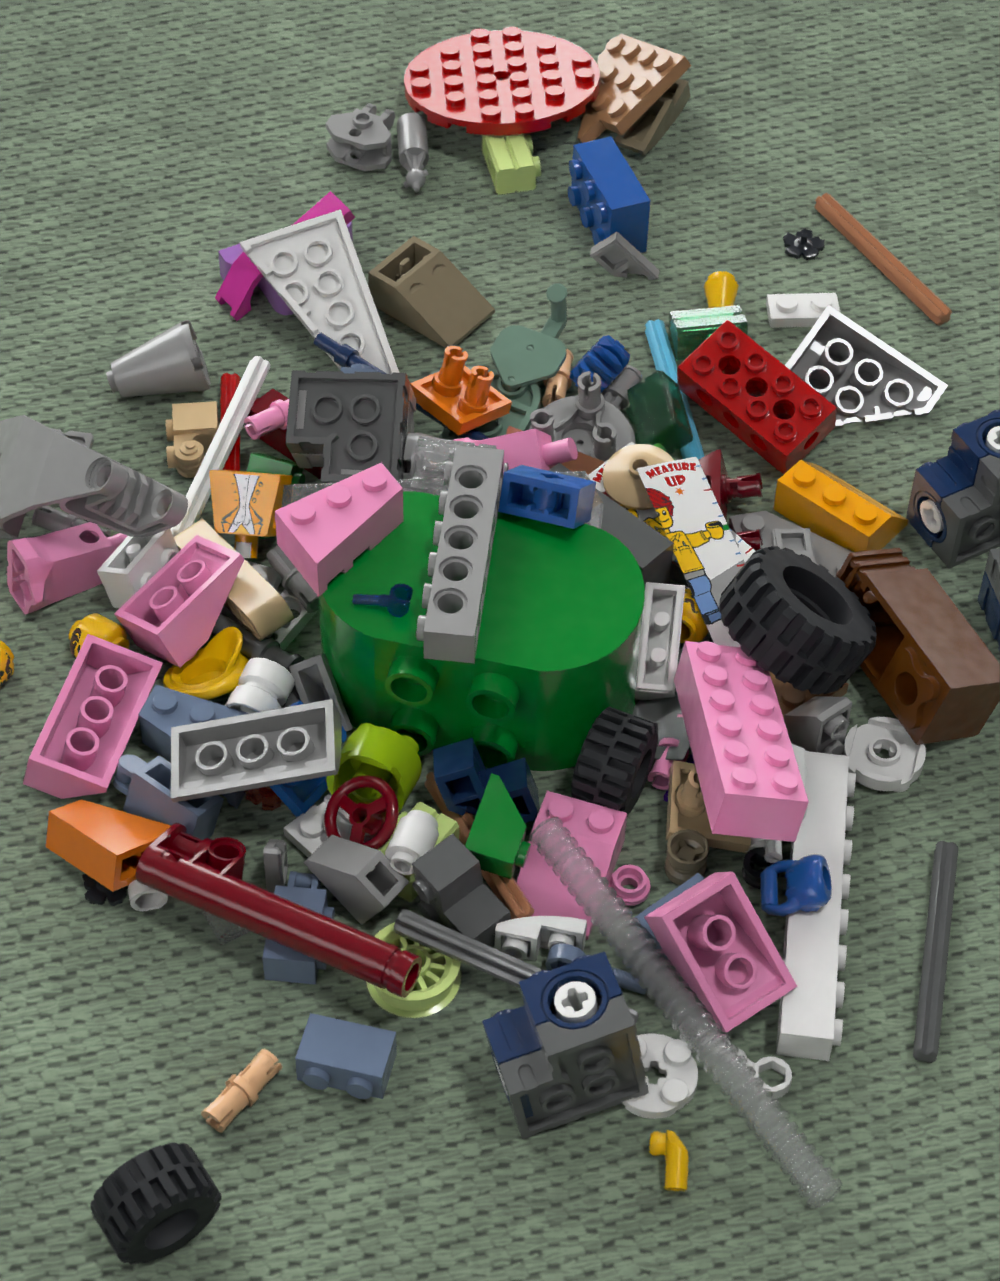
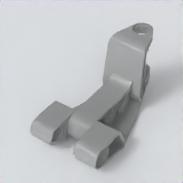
M26 415L0 421V539H18L25 514L38 507L51 504H59L61 510L70 515L137 538L152 536L175 527L185 517L188 509V499L185 495L86 447Z

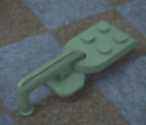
M552 284L547 289L546 296L551 304V315L541 332L519 325L509 326L499 333L491 346L490 353L496 369L490 370L495 375L491 386L511 400L512 404L509 414L475 428L489 438L506 435L508 426L522 431L529 430L531 426V413L541 408L540 390L536 382L554 377L566 359V346L558 339L567 323L566 298L568 293L566 287L562 284ZM444 428L439 436L441 439L452 442L454 439H461V437L447 428Z

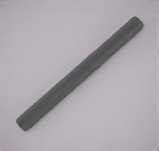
M939 841L934 850L913 1056L917 1061L932 1063L937 1059L939 1051L958 858V846L954 842L947 843L946 841Z
M406 909L399 913L394 924L393 931L396 934L520 988L519 981L528 979L536 972L543 971L536 966ZM629 1008L636 1025L639 1014L637 1011Z

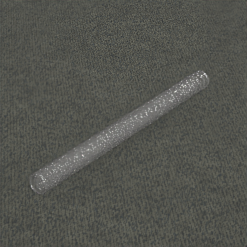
M554 817L541 822L530 835L529 841L531 844L538 846L537 851L541 856H545L544 860L547 865L553 866L552 871L556 876H561V883L563 886H568L567 890L571 896H576V903L579 906H584L583 911L586 916H592V924L599 927V933L602 937H607L606 941L609 946L615 947V954L618 957H624L623 964L626 968H631L630 973L634 978H640L638 983L641 988H648L647 996L650 999H656L654 1004L658 1010L664 1009V1018L672 1020L671 1027L674 1031H680L679 1037L683 1042H689L687 1045L691 1053L697 1052L696 1060L699 1063H705L704 1070L707 1074L714 1075L712 1080L715 1085H722L720 1091L724 1096H730L729 1103L731 1106L739 1107L738 1115L741 1118L748 1119L746 1125L749 1129L756 1130L754 1135L757 1140L765 1141L764 1149L767 1152H773L772 1159L775 1163L781 1162L782 1166L780 1169L783 1174L791 1175L789 1181L793 1186L798 1185L800 1187L798 1190L801 1197L807 1196V1205L810 1209L820 1208L831 1201L841 1190L843 1184L840 1179L832 1178L833 1170L830 1167L825 1168L823 1166L825 1160L822 1156H815L816 1149L813 1144H806V1135L804 1133L798 1134V1125L795 1122L788 1121L790 1118L787 1111H780L781 1103L777 1099H771L773 1093L769 1088L763 1089L764 1081L761 1077H754L756 1071L752 1066L746 1067L747 1059L743 1055H737L739 1049L736 1045H729L730 1037L727 1034H721L722 1027L719 1023H712L714 1020L713 1015L710 1012H704L706 1007L703 1002H696V993L688 991L689 985L685 980L680 981L681 974L679 971L672 970V962L669 959H664L665 954L661 949H656L657 944L654 939H648V931L645 928H640L641 923L637 918H632L633 912L630 908H624V900L616 897V890L613 887H609L610 883L606 877H601L600 869L593 867V860L590 857H585V850L582 847H578L579 843L575 837H570L571 833L567 827H563L562 820ZM823 1198L826 1199L822 1203L818 1204Z

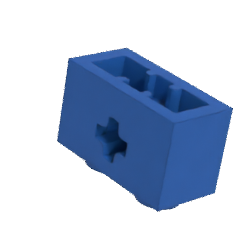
M520 465L504 472L498 512L575 529L591 519L596 481Z

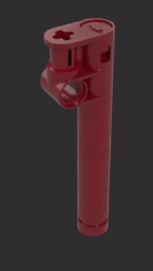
M175 823L153 841L140 857L136 869V880L152 889L379 988H387L388 992L402 998L410 994L418 980L422 967V958L408 951H402L401 948L243 881L246 847L237 839L220 837L214 840L210 838L202 840L187 834L185 825Z

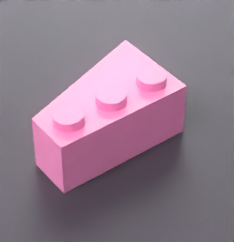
M381 462L275 511L277 545L318 597L327 590V584L340 572L345 574L353 567V560L364 550L368 549L371 551L404 521L403 487Z

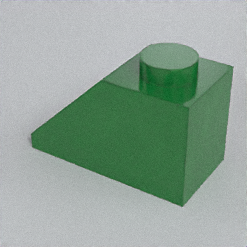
M491 773L465 847L479 860L481 870L512 879L516 866L524 867L531 843L525 842L526 824L500 776Z

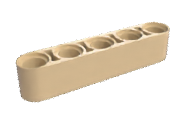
M204 519L197 521L174 536L179 551L198 535L237 552ZM244 559L224 605L259 641H262L292 621L294 616L278 591Z

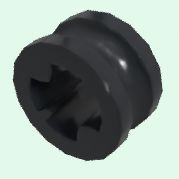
M764 847L749 850L743 860V879L747 884L761 889L760 874L764 870L760 869L756 872L754 864L759 867L774 864L764 859Z

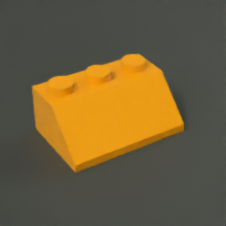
M799 460L777 480L773 508L775 511L800 527L810 528L811 532L853 552L882 549L909 522L906 518L817 464Z

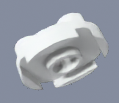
M874 717L868 720V724L861 725L858 728V724L852 727L845 738L843 755L849 756V773H856L855 782L874 790L903 792L910 787L911 783L918 779L924 766L926 748L924 744H915L898 719ZM881 749L889 750V756L892 758H881L875 753H880Z
M662 1034L637 1035L645 1072H648L649 1068H657L659 1073L665 1074L666 1078L661 1077L658 1079L657 1084H650L646 1076L645 1080L648 1085L649 1094L623 1101L622 1104L631 1113L640 1117L650 1119L669 1117L688 1104L696 1092L698 1068L696 1061L691 1055V1048L683 1040L674 1039Z

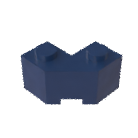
M473 738L433 749L434 779L448 811L462 816L465 812L476 816L492 773L500 776L524 823L536 820L540 810L538 788L525 758L486 769Z

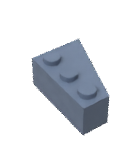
M155 685L138 716L142 742L171 762V727L250 713ZM247 790L221 795L226 797L227 802L237 809Z

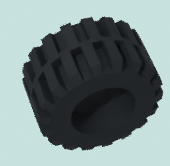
M607 707L594 721L579 753L571 784L572 798L626 812L628 815L643 791L655 758L658 745L657 724L613 707Z
M175 1142L151 1148L131 1158L117 1168L95 1192L90 1209L120 1261L123 1263L129 1262V1264H139L164 1257L195 1238L214 1218V1214L221 1205L222 1197L192 1147L185 1143L177 1144Z

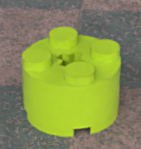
M370 723L361 724L348 737L341 749L338 774L327 776V786L331 795L351 778L362 775L376 776L386 781L394 790L400 812L421 776L422 765L418 755L419 746L410 736H402L393 730ZM361 788L350 793L348 797L357 804H369L382 797V795L375 789Z

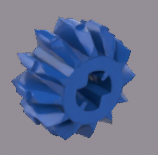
M610 335L603 336L572 368L570 379L576 383L575 386L578 388L577 379L582 373L590 371L591 381L593 382L595 372L601 378L602 393L623 371L629 362L630 354L618 340L615 341Z

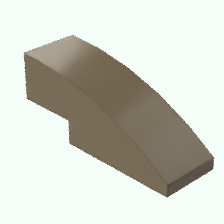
M678 79L623 135H617L614 140L616 145L642 155L647 154L653 149L678 118L690 98L689 82Z

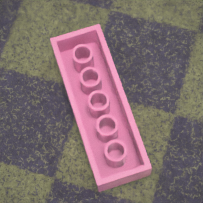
M685 641L674 677V683L712 834L795 842L809 801L770 672L757 665L758 662L751 656L748 657L741 650V647L717 645L708 641L700 643Z

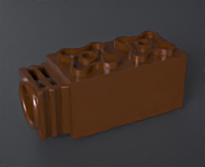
M900 548L872 549L849 553L835 578L838 577L846 584L845 586L859 597L861 605L870 612V619L875 622L877 633L873 651L860 665L864 673L916 745L978 735L1000 701V663L928 568L916 569L914 566L911 567L909 559L903 557V551Z

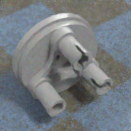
M590 371L584 372L578 377L579 393L577 396L556 400L544 408L533 411L530 415L531 426L529 430L536 428L551 435L552 442L571 437L576 444L578 452L604 462L630 442L635 444V435L630 422L617 407L605 401L604 396L601 394V378L595 372L593 382L591 381Z

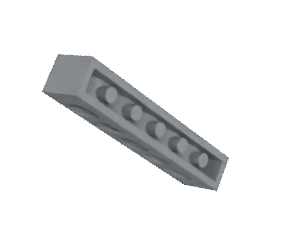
M456 445L453 462L446 461L444 485H448L449 488L448 491L440 492L438 513L444 516L443 521H435L433 545L438 546V551L430 552L428 560V576L433 577L432 584H424L422 608H427L426 616L419 615L417 622L416 640L424 641V658L475 663L504 475V450Z

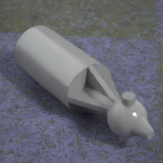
M406 113L399 117L396 124L399 162L408 171L403 185L405 188L411 187L415 192H418L425 184L426 176L428 175V171L426 169L423 170L429 162L426 121L420 114Z

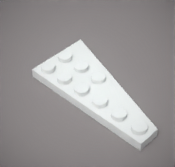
M341 210L239 242L243 252L314 339L322 332L339 344L346 343L356 349L361 358L385 373H399ZM327 353V355L334 362V357ZM335 363L336 366L341 370L342 366Z

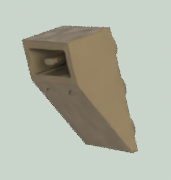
M415 236L411 237L368 272L369 290L376 308L445 348L458 345L495 313V308L440 250Z

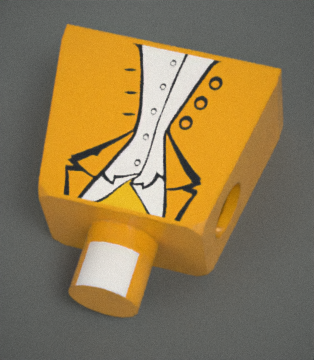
M210 470L209 478L216 533L235 534L234 549L243 558H257L258 536H276L275 511L286 506L292 475Z

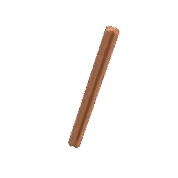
M828 193L817 197L815 209L936 325L940 326L951 319V309Z

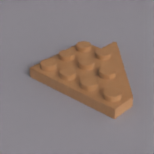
M624 34L612 38L607 43L606 49L598 56L597 65L600 73L599 94L594 102L589 101L586 104L577 138L581 143L593 141L606 129L623 135L691 67V64L683 55Z

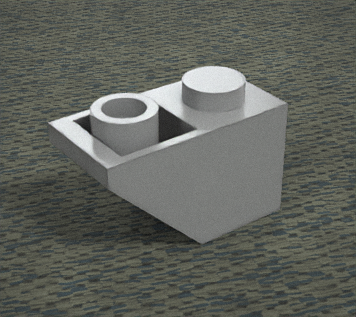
M815 696L784 716V722L790 742L804 748L805 751L841 755L844 751L852 701L847 697Z
M335 835L327 838L303 862L361 925L383 910L409 883L402 874L396 872L391 867L390 861L380 850Z

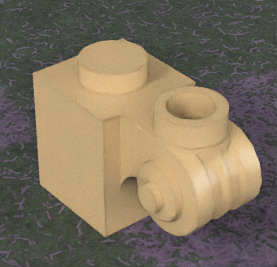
M217 401L172 404L173 419H166L167 442L174 441V446H166L168 468H176L181 476L195 478L204 459V453H207L219 427Z

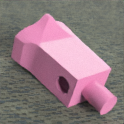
M536 428L483 440H472L468 437L453 440L455 443L470 447L504 450V463H508L509 470L524 465L549 471L558 463L576 460L578 457L576 444L571 437L552 442L551 435Z
M88 522L37 537L9 540L7 543V584L10 594L26 615L102 584L97 570L125 540L127 535L119 533L106 537L97 524Z

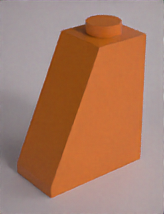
M81 799L49 811L46 848L113 892L128 886L136 880V869L143 852L171 825Z

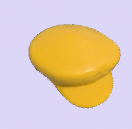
M233 626L221 630L205 647L199 649L191 660L185 662L181 667L173 665L168 669L163 678V687L205 700L233 692L236 686H238V679L249 661L246 656L240 653L243 644L241 631Z

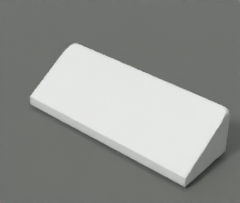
M646 582L635 700H652L675 696L674 677L678 666L685 585Z

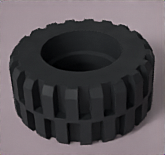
M778 546L759 549L750 556L721 593L719 612L721 613L723 625L729 628L728 634L733 641H737L741 645V650L748 657L751 656L758 662L757 665L773 673L775 678L781 682H788L795 689L800 691L809 690L811 694L817 695L838 691L875 647L877 633L875 622L870 619V612L861 605L859 597L854 592H851L842 580L831 575L828 572L829 570L821 564L817 565L812 562L811 558L803 554H795L794 550L788 548L780 549Z

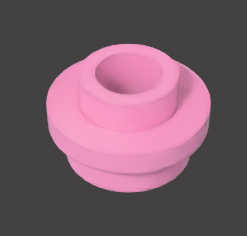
M623 865L610 876L608 891L610 896L622 905H638L649 896L650 880L640 867ZM632 885L635 889H626L623 886Z

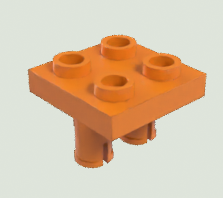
M448 346L445 349L443 363L439 372L410 383L416 397V403L458 436L509 414L512 401L491 386L495 376L492 371L488 372L489 369L484 366H474L470 370L465 366L468 353L466 351L462 352L463 349L458 346Z

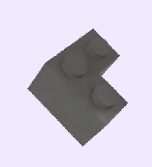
M452 833L412 863L416 880L413 883V887L420 898V903L417 904L418 909L424 918L438 922L440 925L493 948L495 946L497 923L511 920L510 910L483 883L479 860Z

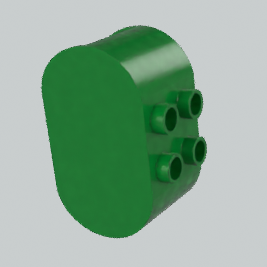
M403 491L404 521L371 551L368 549L364 550L353 560V567L345 574L340 572L327 584V590L318 597L322 654L325 653L351 725L358 728L363 723H370L393 730L402 736H410L419 746V756L429 754L433 749L473 738L486 769L522 758L526 759L532 771H555L576 766L579 753L591 726L607 707L610 706L631 715L633 714L636 699L635 687L641 621L645 599L644 580L635 557L619 539L592 525L583 524L572 529L498 512L475 663L424 658V641L416 640L417 622L419 615L426 616L427 608H422L423 588L425 583L432 584L433 577L428 576L430 552L438 551V546L433 545L435 521H443L444 515H439L438 513L439 495Z

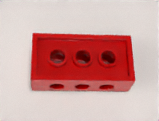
M728 319L677 367L678 388L783 474L799 460L804 459L835 428L837 407Z

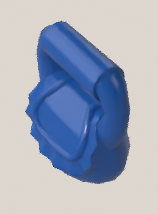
M812 854L799 860L777 861L765 868L760 874L761 908L769 915L786 916L799 910L804 912L817 911L831 899L830 871L828 863L822 855ZM786 872L787 890L785 895L787 896V901L778 905L777 874Z

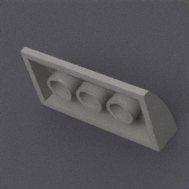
M329 699L171 727V800L174 803L338 774L341 759L342 723L341 715L334 700Z

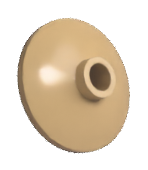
M635 444L624 447L615 452L604 466L602 476L604 489L608 496L622 507L632 510L652 509L654 507L639 473L635 470L640 467L674 461V459L666 451L653 445Z

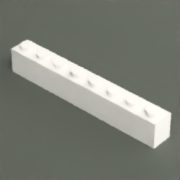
M805 751V767L808 772L805 781V791L809 803L806 817L801 823L796 840L791 842L790 860H799L812 854L824 856L830 871L832 895L829 902L817 911L804 912L799 910L793 914L786 915L783 961L798 987L780 998L776 1055L829 1061L832 1045L840 1046L843 1029V1020L835 1019V1009L843 1007L845 982L837 981L838 971H844L847 946L839 945V936L846 935L849 910L841 909V899L848 900L850 890V874H843V864L850 865L852 840L845 839V830L851 831L853 825L854 806H847V797L853 798L856 773H849V756Z

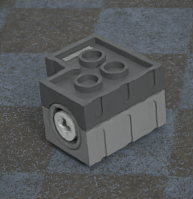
M292 370L286 445L298 467H323L321 470V483L326 488L382 462L403 487V473H406L407 460H403L408 433H414L415 422L413 414L416 412V397L407 374L395 372L393 374H382L381 372L344 373L343 371H316V373Z

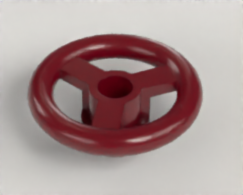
M362 775L344 782L333 793L324 815V829L327 838L331 835L341 837L336 823L339 807H341L349 814V821L352 824L349 840L379 850L390 839L396 828L399 804L394 790L386 781L376 776ZM372 788L378 791L382 797L369 804H357L348 795L357 789ZM364 837L371 839L364 843Z

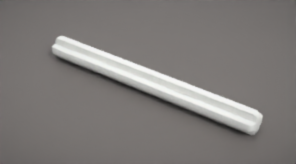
M255 356L250 360L188 490L186 495L188 499L186 515L177 526L170 528L173 537L199 521L211 495L209 472L210 470H223L244 425V419L248 416L269 372V361L264 360L260 356Z

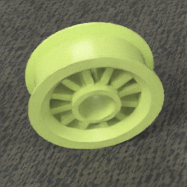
M395 922L384 927L374 937L401 948L402 951H408L422 958V967L414 988L405 998L388 992L387 988L382 989L366 982L368 991L374 1001L387 1012L406 1018L429 1016L445 1008L454 999L459 990L461 962L396 934L393 931Z

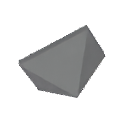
M325 653L289 666L303 704L333 699L341 715V723L345 731L353 729Z

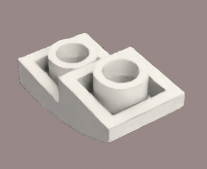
M532 916L503 921L496 925L495 949L520 960L527 959L532 961L537 960L540 947L550 950L555 944H570L583 951L586 942L587 920L562 916Z

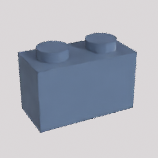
M310 1013L295 1057L297 1080L303 1081L307 1086L314 1089L322 1090L331 1087L344 1090L349 1095L359 1099H368L370 1097L383 1099L397 1055L396 1032Z

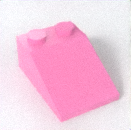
M196 535L123 604L114 615L136 646L181 667L185 662L191 660L197 651L208 641L244 562V558L238 552Z
M546 792L528 842L531 843L529 854L524 867L520 869L517 884L534 909L532 916H562L587 920L586 940L589 939L608 887L609 878L614 871L625 841L626 812L558 793Z
M715 872L645 916L648 925L667 958L724 1033L729 1032L798 987L734 872Z

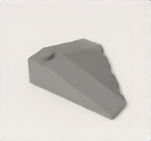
M830 305L827 306L785 365L837 407L835 428H841L847 423L862 421L864 424L891 421L893 417L911 414L914 417L926 416L948 386Z

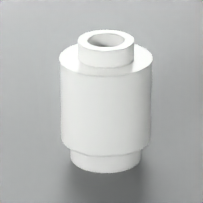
M412 810L399 820L385 851V856L396 872L403 875L414 874L412 863L435 846L439 837L437 830L438 822L432 815L421 810Z

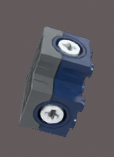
M994 410L982 418L970 423H963L953 429L952 443L949 447L948 455L936 460L934 463H924L915 471L906 519L909 520L911 526L932 547L931 549L949 569L989 552L990 549L1000 547V410Z
M605 951L595 955L578 957L570 964L550 971H539L528 979L519 981L524 1006L513 1010L505 1009L499 1011L493 1017L482 1021L494 1065L522 1139L536 1135L538 1132L546 1129H552L580 1119L579 1117L590 1113L594 1114L616 1106L623 1101L649 1094L639 1040L636 1035V1025Z

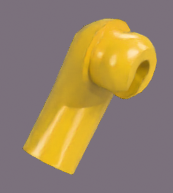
M666 1130V1133L652 1132L650 1134L649 1153L653 1156H665L666 1160L664 1189L669 1191H687L689 1155L685 1145L673 1131Z

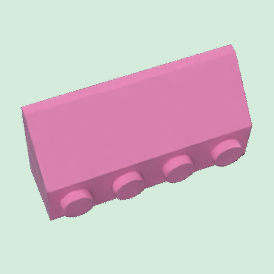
M87 634L30 754L23 784L60 799L106 793L118 767L119 759L123 755L139 720L138 714L151 693L163 663Z

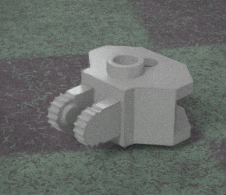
M367 103L362 110L355 109L350 113L331 115L326 122V129L331 135V139L326 145L328 152L335 162L362 171L385 169L392 161L391 133L389 131L395 120V112L386 109L384 113L378 116L376 115L377 106ZM355 155L358 159L351 158V156Z

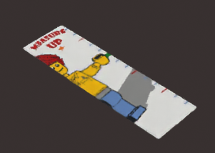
M697 457L637 468L667 539L674 543L673 552L713 642L717 645L741 647L728 634L729 628L723 625L719 606L721 593L745 562Z

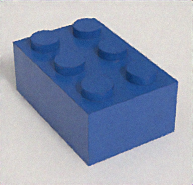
M612 136L573 145V160L569 161L572 183L568 187V198L570 204L573 207L577 206L583 226L585 228L589 227L593 233L594 245L618 232L640 253L646 252L650 199Z

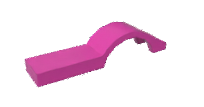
M330 191L294 224L337 210H341L346 225L355 216ZM244 252L233 262L215 296V299L221 305L226 302L232 308L230 315L236 321L240 320L251 310L250 301L253 291L263 277Z

